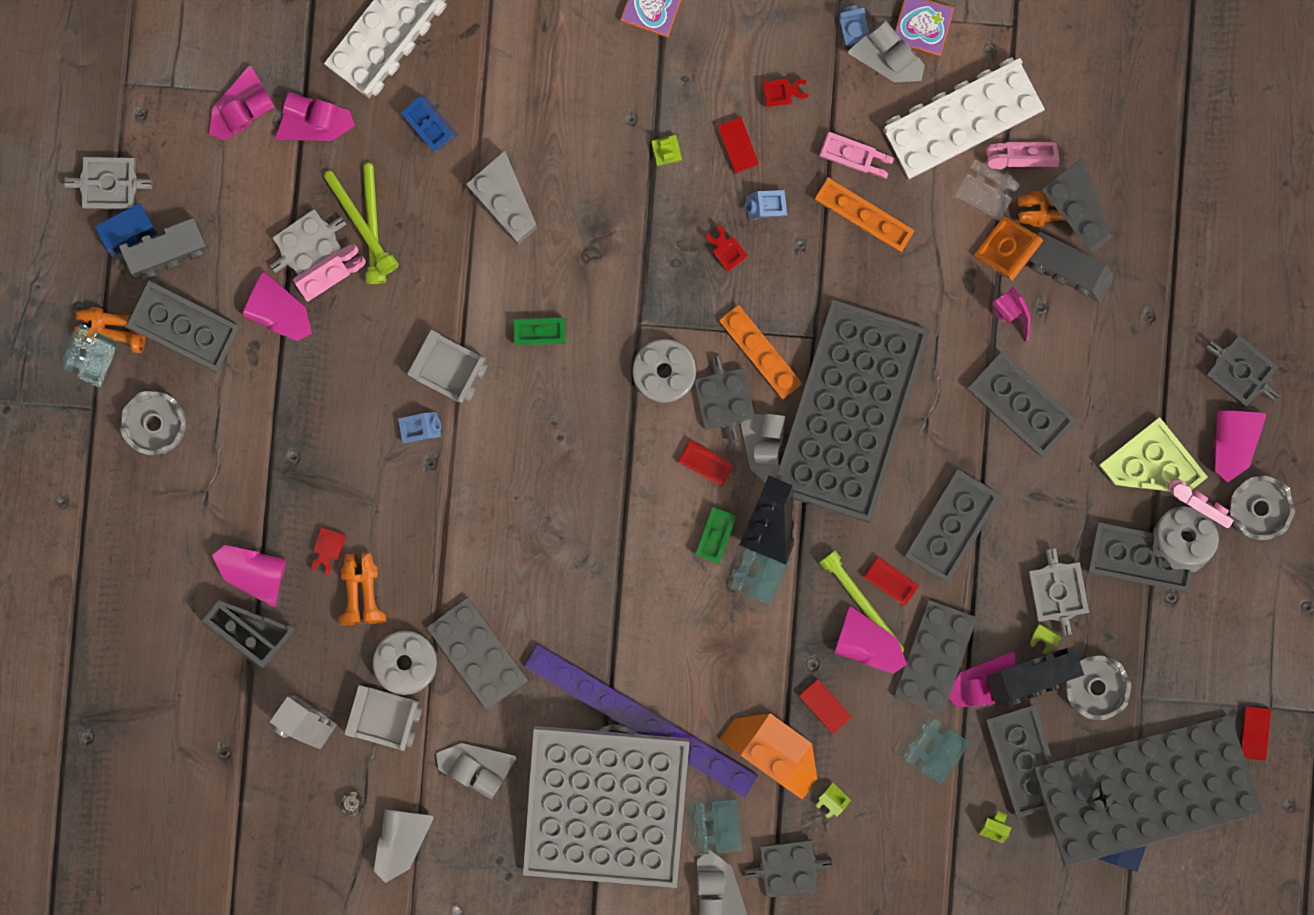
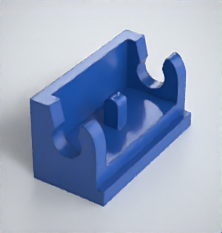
M419 96L401 112L433 152L443 149L448 141H452L458 136L427 97Z
M141 203L95 226L106 250L112 257L122 253L120 245L127 243L129 247L141 242V238L149 235L152 237L158 234Z

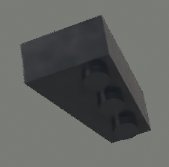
M768 476L744 531L740 546L785 565L787 564L794 547V521H792L793 485Z
M1075 646L989 674L986 678L995 704L1006 703L1007 707L1021 703V697L1026 696L1028 700L1042 695L1041 690L1046 689V692L1059 689L1061 688V683L1084 676V672Z

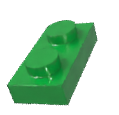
M565 318L514 319L515 346L566 344Z
M713 507L695 556L720 564L737 516Z

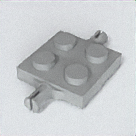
M83 157V171L80 178L65 177L66 183L64 184L65 188H80L83 209L127 210L135 206L137 189L152 190L153 185L151 184H153V180L137 179L135 158Z
M315 209L273 237V240L280 248L282 257L270 264V267L276 274L288 265L300 275L332 253H337L342 249L336 240L335 232L347 225L340 216L328 225V223L320 218Z
M1055 548L1045 550L1049 565L1040 570L1029 571L1028 573L1037 621H1059L1061 636L1072 634L1069 619L1076 615L1089 613L1080 562L1073 564L1059 563L1057 549Z

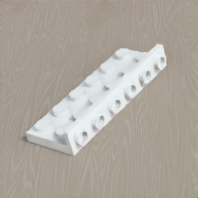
M373 0L326 60L325 66L368 99L372 95L377 96L385 85L382 82L387 75L392 76L399 68L400 64L398 61L403 55L408 56L416 45L414 41L419 34L423 36L431 26L430 20L434 15L439 16L447 6L446 0Z
M1013 57L999 64V69L993 72L988 69L978 74V80L970 84L966 80L956 85L954 92L948 95L942 92L931 99L932 103L924 107L921 103L911 108L909 115L903 118L897 115L886 121L887 126L884 127L883 132L908 180L1045 110L1022 67L1023 62L1021 58L1015 61Z

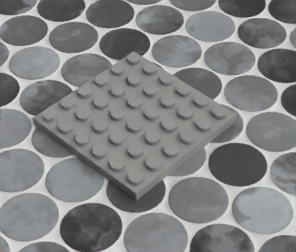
M534 726L523 875L677 888L690 738Z

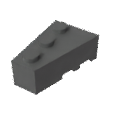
M1083 158L1079 159L1042 189L1090 251L1094 253L1113 238L1088 165Z
M194 218L168 227L163 232L152 237L149 235L141 238V242L128 247L127 243L119 246L131 274L137 279L143 278L144 281L158 276L157 272L164 268L169 271L181 266L180 261L190 258V260L198 259L205 255V250L209 249Z
M1039 232L1038 236L1043 239V242L1028 260L1029 268L1040 275L1046 273L1058 284L1067 285L1077 293L1101 303L1114 279V275L1108 265Z
M219 600L202 620L204 626L262 672H264L295 634L294 627L272 621V619L261 617Z

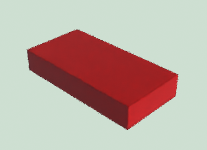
M742 117L717 126L735 174L759 166Z
M689 440L677 462L721 487L734 466L733 463Z
M877 556L863 576V578L904 607L919 588L918 584L879 556Z
M818 679L799 695L832 734L837 732L852 718Z
M1244 708L1241 748L1245 758L1266 761L1271 709Z

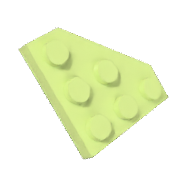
M1160 417L1099 465L1114 485L1170 492L1167 488L1168 481L1177 478L1185 482L1193 490L1208 478Z

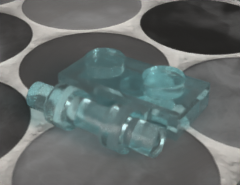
M79 325L77 331L73 332L71 337V347L64 355L63 369L70 372L73 370V367L79 368L77 378L100 388L104 383L119 343L97 332L93 335L92 339H89L86 335L88 327ZM81 348L87 351L84 358L79 354Z
M749 549L747 551L744 550L742 554L743 561L738 572L735 571L733 575L735 580L731 589L741 592L745 583L751 586L747 596L771 606L791 558L788 559L785 565L766 556L760 557L756 555L757 552ZM753 562L760 565L754 579L747 576Z
M934 718L930 725H926L922 730L924 734L917 744H913L909 751L911 753L906 761L914 766L918 759L921 758L925 763L920 771L942 785L970 742L950 728L947 729L943 736L940 735L937 731L942 723ZM934 739L938 744L929 755L924 750L931 740Z
M737 800L712 802V813H705L704 803L694 804L695 814H692L693 822H696L697 837L695 838V845H698L699 855H709L708 844H716L717 854L742 851ZM706 821H714L715 836H707Z

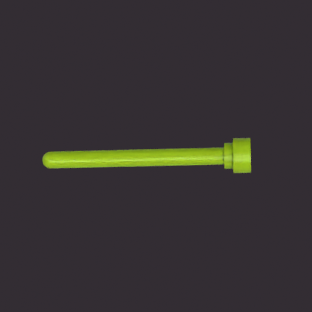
M366 162L363 169L367 225L378 241L374 166L372 163ZM370 247V267H368V272L365 273L366 284L386 283V275L382 276L376 268L377 263L375 260L377 258Z
M330 170L324 173L325 180L377 258L375 260L377 263L376 268L382 276L391 273L398 267V262L393 255L384 252L334 173Z
M836 550L823 558L819 563L824 570L828 569L830 573L833 572L871 621L894 636L841 567V557ZM899 642L902 652H904V647Z

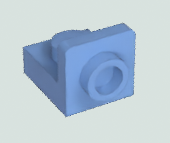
M857 5L844 8L843 12L839 14L838 18L845 47L855 45L869 33L865 18V8L858 9Z
M785 190L757 191L747 195L745 210L748 213V219L756 220L759 218L787 216Z
M436 412L422 413L398 419L403 444L441 437V422Z

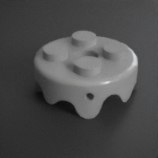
M671 339L654 340L641 348L635 357L632 370L634 383L639 392L649 400L663 404L675 402L685 397L695 382V360L691 352L677 341ZM668 364L672 368L671 375L667 378L660 377L657 374L659 365Z
M144 391L135 395L124 407L120 431L126 442L136 451L146 455H162L173 450L183 439L186 431V417L181 405L171 396L162 392ZM156 416L161 420V426L158 430L151 431L147 423L151 417Z
M1269 476L1252 477L1240 483L1233 491L1229 501V516L1234 520V527L1242 535L1254 540H1268L1282 535L1288 530L1295 514V506L1290 488ZM1258 501H1263L1267 505V512L1263 516L1257 515L1254 511V505Z
M1179 506L1170 509L1159 519L1153 530V553L1156 557H1164L1173 569H1188L1191 572H1196L1214 556L1218 548L1219 535L1216 525L1211 518L1191 506ZM1181 532H1189L1193 536V541H1185L1181 536Z
M397 631L389 634L378 644L373 655V671L376 679L388 691L400 695L414 694L426 688L434 679L437 669V654L430 641L423 635L412 631ZM402 655H407L412 660V665L408 670H401L398 667L397 661Z
M1090 656L1080 660L1084 676L1065 683V692L1071 707L1078 714L1093 720H1105L1122 712L1128 704L1131 691V681L1122 664L1105 656ZM1095 680H1100L1104 684V691L1100 695H1094L1091 692L1090 686Z

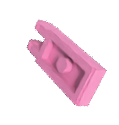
M831 132L827 133L819 157L865 174L868 172L887 179L889 173L883 169L870 166L872 159L875 158L886 164H892L894 160L891 156L875 151V148Z
M1006 142L991 144L986 147L987 163L991 169H1003L1006 166L1059 167V154L1056 142Z
M351 244L337 253H332L293 278L294 283L307 302L350 275V273H354L364 267L366 263L364 257L357 256L351 259L358 253V248L355 244Z
M1173 478L1168 481L1167 488L1176 498L1226 528L1231 526L1234 520L1227 514L1229 509L1218 502L1215 505L1207 502L1209 498L1198 490L1192 493L1191 488L1182 480Z

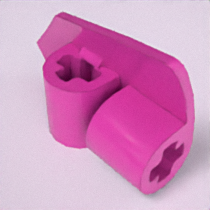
M251 66L247 67L235 83L212 107L210 136L226 141L248 128L254 119L275 108Z
M289 92L283 107L284 115L275 139L333 141L353 128L355 124L350 111Z
M263 272L250 295L243 312V317L295 341L311 335L312 331L306 307Z
M1012 287L992 303L994 305V314L997 319L1007 322V324L1016 317H1019L1027 342L1030 336L1031 317L1022 296Z
M1217 411L1216 438L1213 441V460L1215 461V472L1227 483L1250 467L1266 419L1265 413Z
M224 545L212 555L224 581L272 607H276L280 581H282L285 572L286 559Z
M849 607L834 653L892 674L906 666L907 663L898 639L853 607Z
M1008 653L960 672L954 682L949 700L956 708L985 706L995 703L986 676L1014 666L1015 653Z

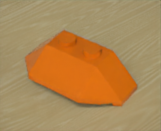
M771 713L735 718L719 739L802 800L817 780L812 743Z

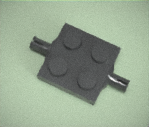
M1240 335L1234 339L1230 346L1224 349L1213 340L1205 347L1217 357L1213 367L1206 376L1244 407H1247L1261 393L1272 402L1279 397L1280 394L1268 386L1271 376L1279 367Z
M716 356V359L712 357L710 359L714 373L708 377L695 379L704 426L706 430L717 427L726 428L729 443L734 442V439L739 441L736 426L743 421L756 419L745 369L724 370L721 356Z
M811 839L760 845L762 857L760 867L745 868L746 879L762 878L767 898L818 892L816 882L818 870L833 869L832 858L816 860L813 854Z

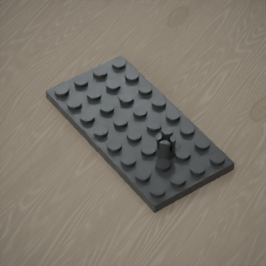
M832 300L776 476L777 479L793 485L794 500L866 523L871 522L930 330Z
M1231 715L1034 768L1035 777L1064 868L1258 816L1263 813Z

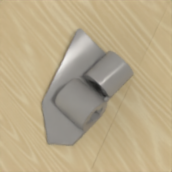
M886 20L878 24L848 50L851 56L893 82L922 80L925 64L906 41L900 39Z
M755 414L756 419L740 423L750 469L765 483L768 476L776 478L786 448L783 443L786 416Z
M464 743L436 753L438 770L491 800L516 760L514 755Z
M392 809L384 810L382 832L378 840L374 872L385 883L410 869L434 816Z
M709 849L697 859L699 915H747L732 866Z

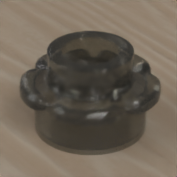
M350 791L348 794L344 793L340 798V809L345 815L357 816L365 806L364 798L360 797V793L357 791ZM350 801L354 802V806H350Z

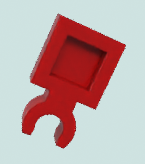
M788 78L763 82L766 108L792 105L791 97H796L799 100L807 99L809 93L801 94L798 92V87L806 85L807 81L800 79L794 85H789Z
M718 225L716 228L720 232V237L714 239L707 233L706 239L709 243L717 245L718 248L713 251V254L726 271L730 272L749 256L734 236L726 240L724 228Z
M321 527L313 551L319 553L320 556L312 563L313 571L317 570V566L320 563H324L326 565L325 575L331 573L332 565L330 560L331 558L339 560L346 535Z

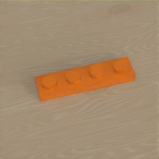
M829 177L815 198V201L900 253H902L915 232L912 228Z
M740 305L736 306L719 320L720 324L782 400L803 385Z

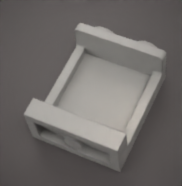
M431 330L407 375L463 405L465 400L470 402L476 391L473 385L477 378H483L488 365L485 364L486 358Z
M359 685L345 735L399 749L400 751H406L407 747L411 748L413 745L415 733L411 732L414 722L419 723L423 708L418 707L420 701Z

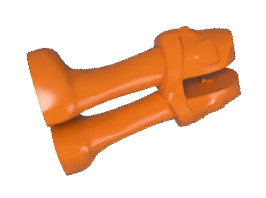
M1032 191L1030 194L1018 197V207L1037 208V211L1018 213L1019 223L1030 224L1033 227H1043L1045 222L1066 220L1058 210L1048 209L1049 206L1054 205L1044 195L1043 191Z
M100 307L76 311L75 320L87 323L92 322L91 328L74 327L73 336L84 339L87 343L98 344L101 340L118 341L130 345L133 353H142L146 337L134 331L126 332L105 328L106 325L125 326L130 314L104 313Z
M354 553L345 554L344 564L341 569V579L346 581L347 606L345 612L338 618L339 625L361 624L358 607V583L362 584L364 602L363 622L366 624L386 622V614L379 610L375 603L374 579L378 577V571L371 553H362V573H356L357 565Z

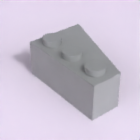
M504 151L466 185L519 245L537 229V225L507 154Z

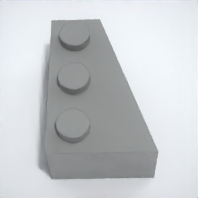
M296 695L287 696L270 721L274 725L272 730L284 738L290 736L318 749L322 748L338 725Z

